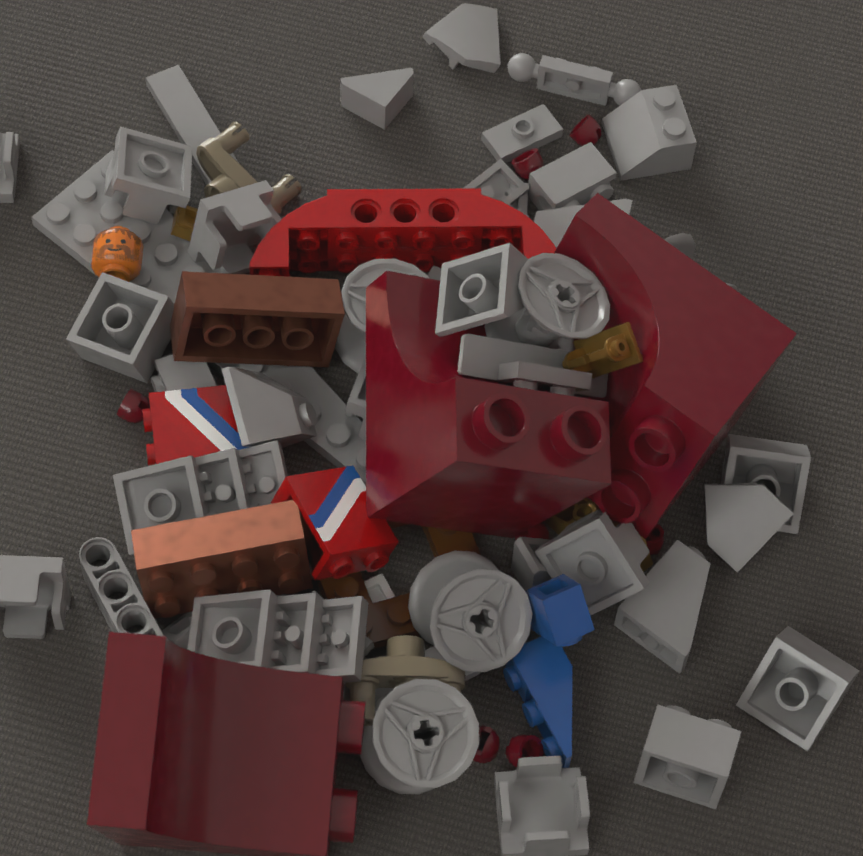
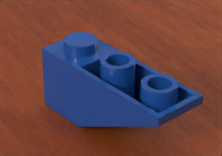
M562 574L525 591L532 610L530 629L556 647L576 644L582 639L583 635L595 630L581 584L567 575Z
M541 636L525 643L520 652L506 663L503 674L511 691L518 690L524 702L522 710L528 724L531 727L537 726L543 737L541 743L545 756H561L562 768H569L572 758L573 666L562 646L556 647Z

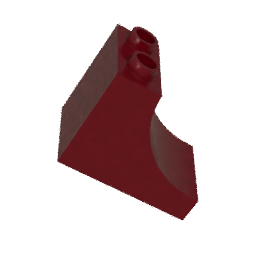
M596 193L575 214L554 253L577 260L594 273L605 288L610 303L609 321L602 331L629 322L643 362L608 373L607 391L604 398L582 396L587 399L609 402L612 484L588 496V498L595 502L603 513L606 512L611 520L623 524L632 523L638 534L646 539L728 436L797 333L599 193Z
M385 271L366 287V510L369 518L514 538L612 484L609 402L551 393L550 390L541 388L532 390L514 387L511 383L459 375L458 362L461 336L463 334H474L487 337L484 329L485 324L442 337L436 335L435 328L440 280Z
M109 632L87 825L120 845L249 856H329L331 842L354 843L358 790L335 787L338 753L362 754L366 702L343 700L344 684L343 677L279 670L223 660L182 648L169 641L166 636Z

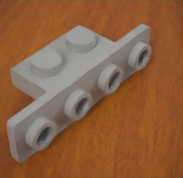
M463 334L461 336L458 362L459 375L511 383L514 387L532 390L541 388L550 390L551 393L574 396L575 394L593 398H604L606 396L608 373L592 378V373L563 369L562 361L566 354L571 351L474 334Z

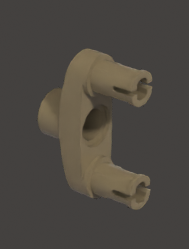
M238 122L231 123L217 137L208 138L197 147L198 161L211 180L204 187L206 198L258 183L230 155L242 144L249 141V134L245 128L239 133L236 132L242 126ZM290 174L284 175L272 187L274 192L271 205L278 215L281 214L283 206L302 192V187L298 181L290 186L289 183L294 179Z
M401 635L387 640V656L363 660L361 681L346 682V687L350 689V701L366 702L364 726H372L375 717V692L377 688H395L414 679H437L457 688L461 693V690L465 688V671L447 663L445 660L425 657V642L422 638Z

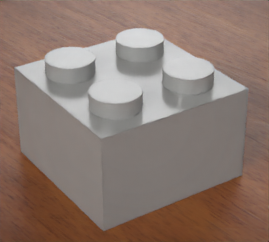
M102 272L66 340L82 359L148 383L156 368L154 360L162 357L171 339L170 322L174 303L167 295Z
M657 704L633 783L716 810L730 773L741 731L732 728L730 724L723 720H705L690 715L682 707L674 705L665 707Z

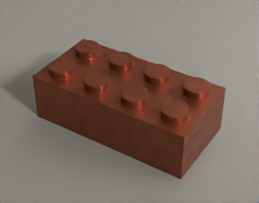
M182 271L170 322L174 361L329 367L345 315L339 280Z
M294 500L131 530L136 571L144 601L154 619L161 617L169 618L177 614L192 612L194 597L270 589L276 595L295 594L299 591L313 588L299 507Z

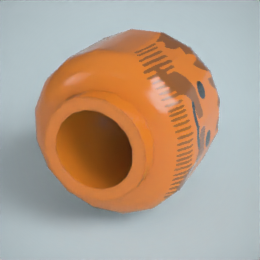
M114 226L101 231L95 237L91 261L93 272L98 277L103 272L128 282L134 280L140 274L144 246L141 238L128 228L122 226Z

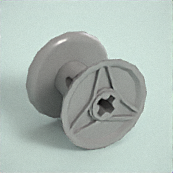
M541 253L529 258L519 272L518 290L525 307L508 318L485 324L484 329L486 336L491 338L573 351L575 350L573 339H587L603 330L609 321L610 303L603 285L594 273L579 261L562 254Z
M374 259L359 265L346 277L341 291L345 315L335 349L344 364L356 373H359L366 355V287L385 271L429 278L427 274L413 264L398 259Z
M452 551L435 557L420 570L410 588L408 610L413 627L425 642L435 646L447 663L463 671L487 672L504 666L520 652L530 634L532 610L527 593L516 579L499 571L491 560L476 552Z
M414 679L396 686L390 693L381 696L375 702L373 725L364 726L362 754L360 757L365 770L380 786L398 794L420 795L457 780L472 764L479 746V723L471 703L457 688L437 679ZM420 735L421 739H415L414 736Z

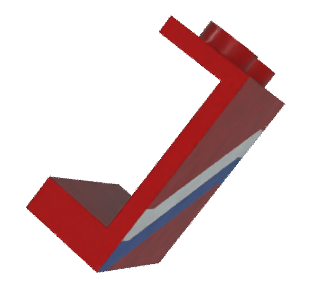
M226 385L149 393L150 408L142 409L145 433L153 432L154 439L153 444H146L148 466L187 456L199 457L232 448L237 450L248 448L242 446Z
M353 465L286 476L271 501V504L294 500L298 505L300 513L324 553L312 572L315 580L330 577L339 579L350 573L365 570L368 572L377 571L388 563L389 556L399 542L386 520L368 517L366 510V486Z

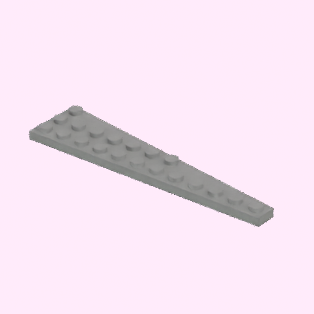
M113 150L32 216L35 228L94 275L96 274L91 268L95 237L101 231L114 226L128 228L141 238L144 246L140 274L130 282L167 295L174 304L182 271L222 273L219 268L213 270L206 260L197 263L193 261L188 254L190 241L171 235L174 216L166 208L160 221L155 224L122 214L123 205L128 193L115 190L112 197L104 195L106 170L114 153ZM207 362L221 376H223L222 368L228 366L260 372L306 397L316 412L317 424L314 426L317 436L304 440V442L337 468L353 465L366 486V440L359 438L362 422L356 415H353V418L345 415L346 404L312 367Z

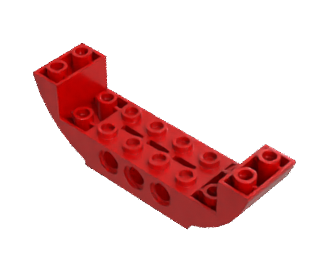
M481 188L327 189L326 196L305 203L287 214L269 230L257 246L249 263L250 275L290 277V271H301L303 273L340 271L351 273L359 265L374 259H398L413 264L423 272H428L433 266L442 268L443 263L507 243H511L528 259L541 253H554L556 247L545 232L524 213L502 201L482 195Z

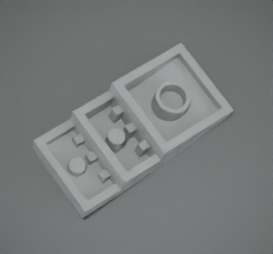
M276 440L240 450L232 448L199 457L187 456L113 475L128 554L130 556L134 555L131 530L271 504L283 480L288 476L281 442Z
M271 589L194 597L187 650L243 664L302 673L343 677V682H359L362 677L369 603L363 596L323 600L317 593L278 597Z

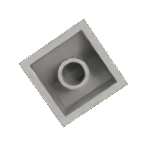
M677 85L641 90L602 118V126L620 181L691 169L697 142Z
M507 243L443 263L435 334L439 337L508 318L523 309L525 306L518 290L520 269L527 262L528 258L511 243Z
M728 434L721 484H745L749 482L764 484L794 513L778 532L798 534L811 461L808 446Z
M787 626L775 637L736 706L808 752L842 702L860 671Z

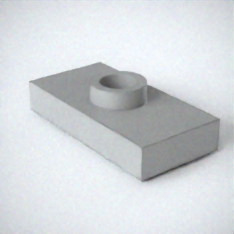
M542 104L482 132L481 141L496 161L502 159L505 163H508L528 150L537 149L561 138L563 128L548 108Z

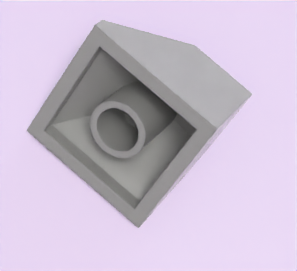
M229 366L222 368L243 447H252L278 440L283 448L317 436L314 426L317 424L316 412L306 397L263 373Z

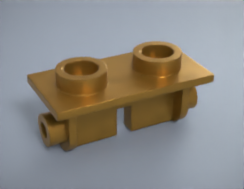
M627 322L587 339L574 341L576 350L566 354L562 361L563 369L592 373V378L643 362L631 325Z

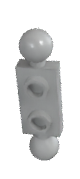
M518 53L508 62V73L515 81L526 82L531 78H536V89L606 106L609 97H613L616 104L620 106L641 91L639 84L632 79H623L618 83H613V72L566 61L562 58L542 55L540 64H536L533 57L529 54Z

